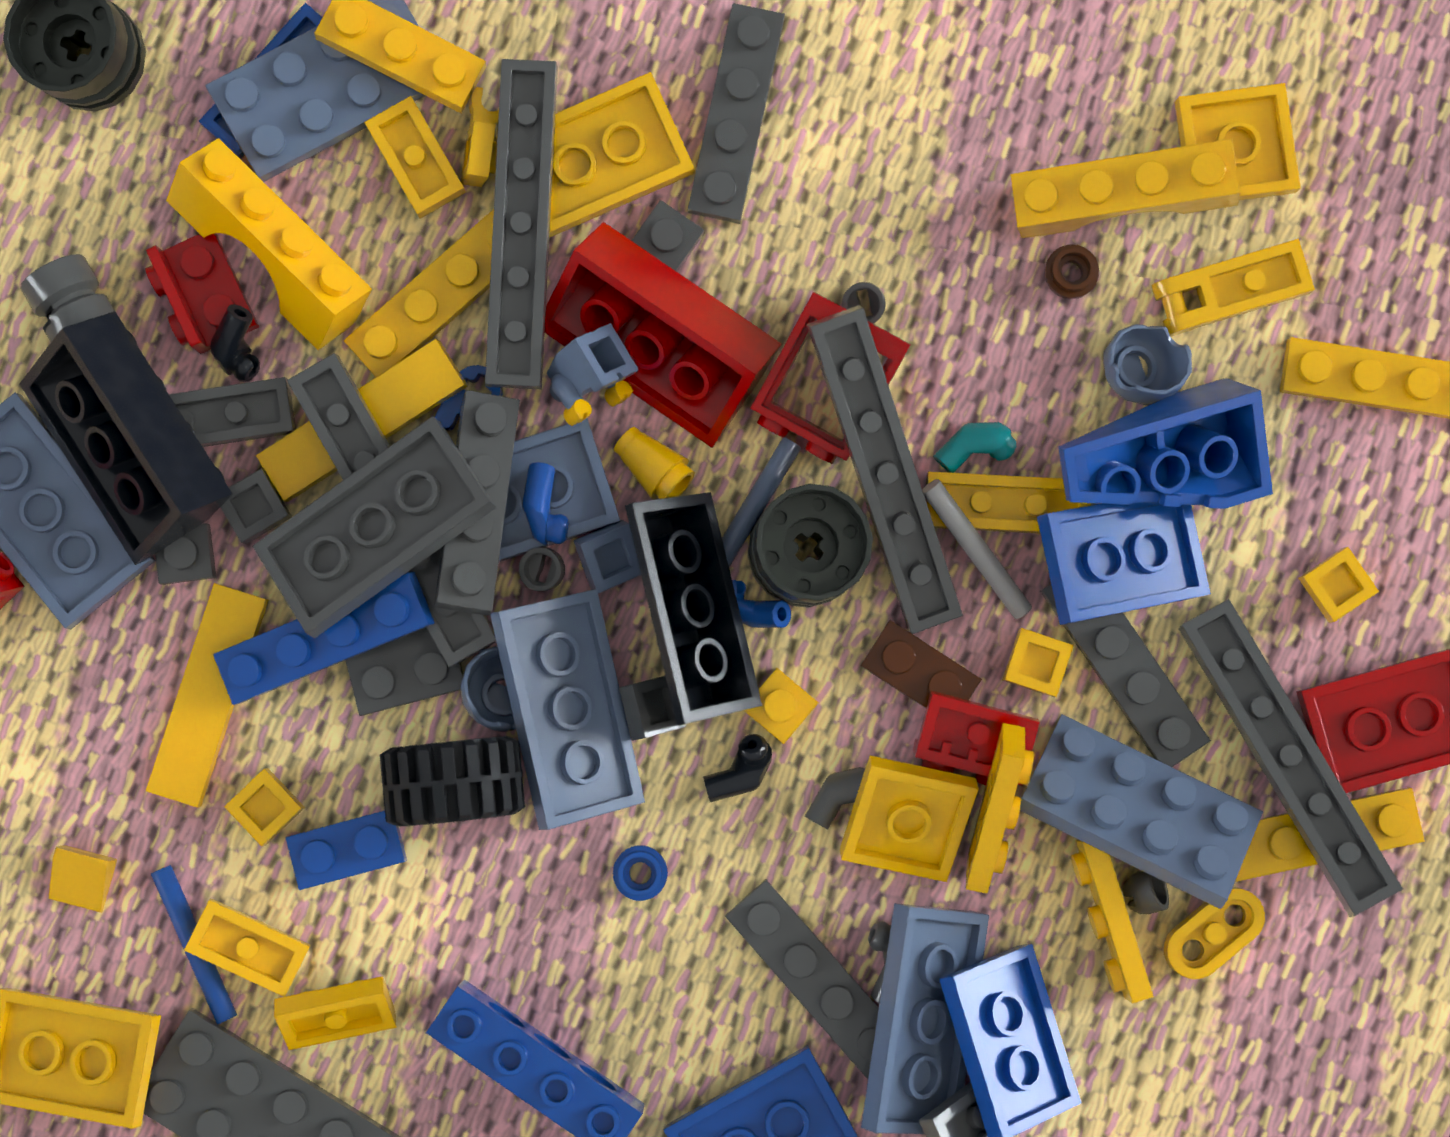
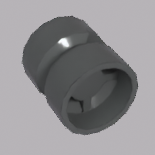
M73 254L51 261L36 269L21 283L20 289L34 314L39 317H47L48 319L43 326V330L50 342L64 327L115 311L106 295L95 293L98 289L99 281L86 258L81 254Z

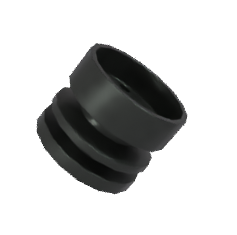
M15 0L6 16L3 41L11 65L23 80L73 109L96 112L116 106L134 91L144 73L146 49L141 31L130 16L110 0ZM91 46L89 55L80 54L77 57V51L80 47L88 49Z
M807 484L788 489L772 501L762 512L750 533L748 559L753 577L768 595L777 600H783L790 606L809 608L832 601L860 580L871 559L873 537L867 516L852 497L832 486ZM811 537L817 542L813 552L819 558L816 561L814 558L808 557L802 562L795 555L799 550V546L794 540L797 538L799 541L804 542Z

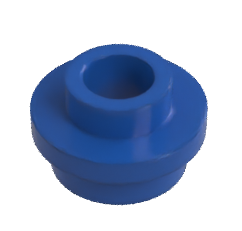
M644 845L633 846L623 851L613 867V879L617 889L625 897L636 901L649 900L658 895L664 888L668 877L667 864L662 855L655 849ZM642 862L650 867L651 877L647 882L637 883L632 880L630 869L635 863Z

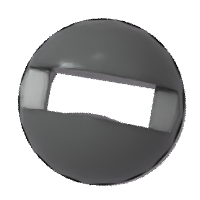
M856 283L845 292L842 299V307L850 309L858 305L861 306L857 291L867 289L872 315L866 316L867 321L874 324L885 311V296L882 290L873 283Z
M546 547L533 548L527 551L521 558L519 575L522 582L528 588L535 591H547L554 589L561 583L565 575V564L560 554L555 550ZM546 556L552 558L546 583L539 581V578L544 569Z
M1142 870L1129 876L1125 881L1123 896H1133V900L1127 903L1131 910L1139 914H1153L1168 909L1169 893L1164 881Z

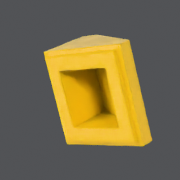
M66 845L57 846L52 860L48 899L100 913L103 912L117 859Z

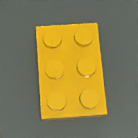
M651 72L555 114L549 238L695 174L694 165Z
M0 988V1104L130 1129L141 1127L161 1015L23 990Z

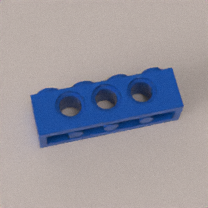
M465 979L456 987L426 1032V1034L575 1137H627L643 1114L645 1104Z

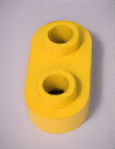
M1233 887L1227 902L1221 909L1204 902L1168 933L1164 942V956L1167 964L1173 971L1188 979H1203L1213 974L1262 931L1265 923V911L1261 901L1253 893ZM1231 905H1238L1242 910V919L1236 925H1229L1224 918L1225 910ZM1192 939L1197 940L1201 948L1200 954L1193 960L1185 959L1182 954L1184 943Z

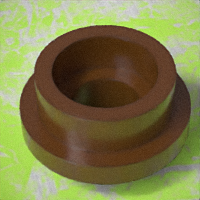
M1074 244L1064 245L1056 249L1048 258L1044 269L1045 280L1048 287L1056 295L1066 299H1077L1088 294L1096 285L1099 277V265L1095 256L1085 247ZM1067 263L1077 265L1081 271L1080 279L1074 282L1066 280L1062 275L1063 265Z

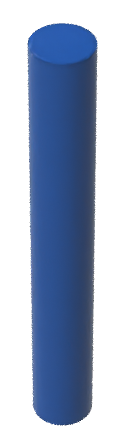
M169 865L151 873V877L182 947L185 949L197 922L173 868ZM185 951L216 1024L237 1016L216 965Z

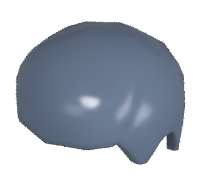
M1134 324L1118 331L1106 347L1103 354L1105 376L1110 387L1124 400L1151 405L1176 394L1183 387L1192 373V352L1188 345L1177 344L1171 338L1168 328L1165 326L1147 327ZM1139 356L1142 357L1147 364V376L1145 375Z
M498 647L483 649L465 668L460 685L462 703L468 714L477 723L494 731H513L516 729L507 687L496 683L497 681L505 680Z

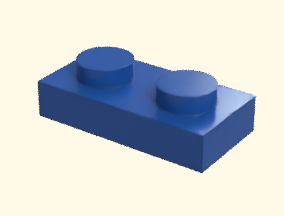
M385 811L285 837L299 890L407 861L399 826L386 822Z

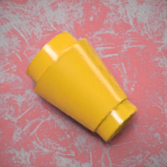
M636 427L627 430L614 447V452L621 457V460L652 500L680 496L689 486L695 475V472L687 466L688 458L649 435L642 433Z

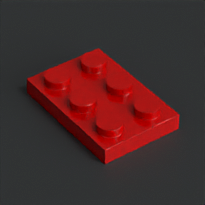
M1450 648L1296 691L1307 730L1345 793L1450 764Z

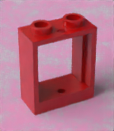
M813 292L750 409L761 414L757 421L760 426L783 438H786L789 430L808 440L804 448L806 451L833 464L836 457L845 461L850 457L845 439L842 440L773 402L810 334L807 324L847 310L824 296ZM868 321L877 352L887 357L883 370L889 386L911 344Z

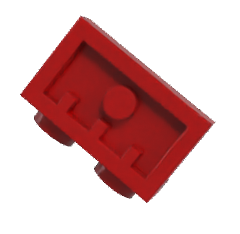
M216 233L205 238L198 234L165 250H161L157 245L146 249L152 263L151 266L145 268L147 277L160 298L167 295L174 314L167 317L175 337L182 346L189 343L191 348L200 354L210 351L211 340L228 306L233 304L244 307L253 316V320L246 333L259 328V324Z
M931 691L919 737L914 742V756L923 759L922 767L954 773L955 768L976 773L975 778L977 782L986 786L1003 723L1025 727V750L1032 751L1040 721L1029 716Z

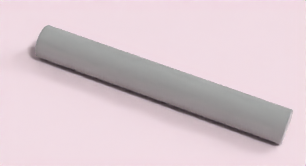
M936 479L927 484L922 489L924 497L1014 619H1019L1031 610L1032 605L941 481Z

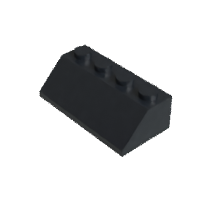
M115 311L62 328L20 382L21 388L135 565L144 562L207 521L233 494L227 486L223 474L215 467L198 441L192 426L184 419L169 396L163 381L155 374L137 346L134 336L126 329Z
M711 492L634 502L625 505L677 726L762 706Z

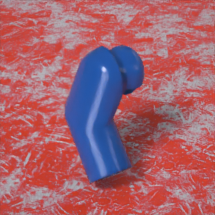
M536 462L531 463L528 467L522 507L535 540L544 545H547V542L562 544L566 541L568 535V518L564 514L553 515L550 510L556 470L549 464Z
M732 580L743 624L751 628H783L789 624L791 609L787 602L783 600H745V583Z

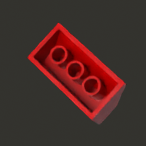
M605 222L599 225L574 249L546 305L545 333L564 347L575 338L611 323L639 369L632 376L623 380L629 383L633 390L632 393L711 448L714 447L758 384L782 343Z

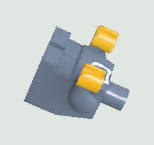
M610 323L593 332L575 338L557 352L547 371V375L551 380V396L556 401L563 403L566 407L563 412L564 419L569 425L574 426L585 420L592 412L591 405L583 399V396L608 387L604 393L606 402L612 407L621 404L631 396L633 391L629 383L623 380L632 376L639 369Z

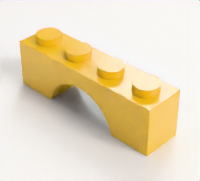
M219 138L179 162L166 201L203 238L211 234L222 233L246 245L263 263L274 282L279 298L280 314L317 350H320L357 321L372 288Z
M1233 138L1011 174L1017 228L1021 238L1076 231L1080 227L1096 221L1145 212H1177L1187 214L1238 206L1240 197Z

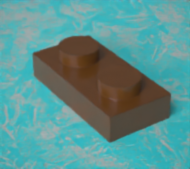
M889 620L860 665L924 708H927L931 691L969 700L982 680L892 620Z

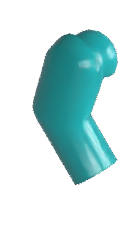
M1000 422L967 423L938 450L933 458L947 472L954 473L973 453L989 454L996 460L1003 461L1014 454L1017 444L1016 440L1011 436V430Z

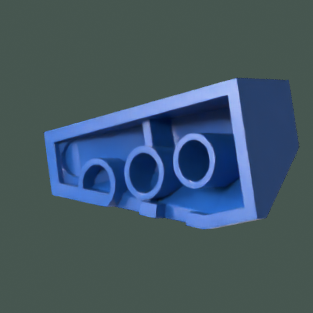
M1228 378L1179 391L1172 396L1159 400L1058 447L1066 500L1070 502L1124 505L1132 503H1157L1162 506L1172 507L1203 505L1208 508L1226 509L1273 494L1261 390Z

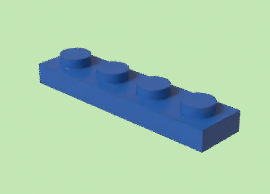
M410 572L399 577L316 638L306 634L296 619L213 654L231 702L233 705H236L433 625L435 622L415 572Z

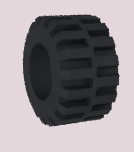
M502 736L394 747L380 754L385 820L387 823L395 826L427 825L516 814L525 808L519 740Z

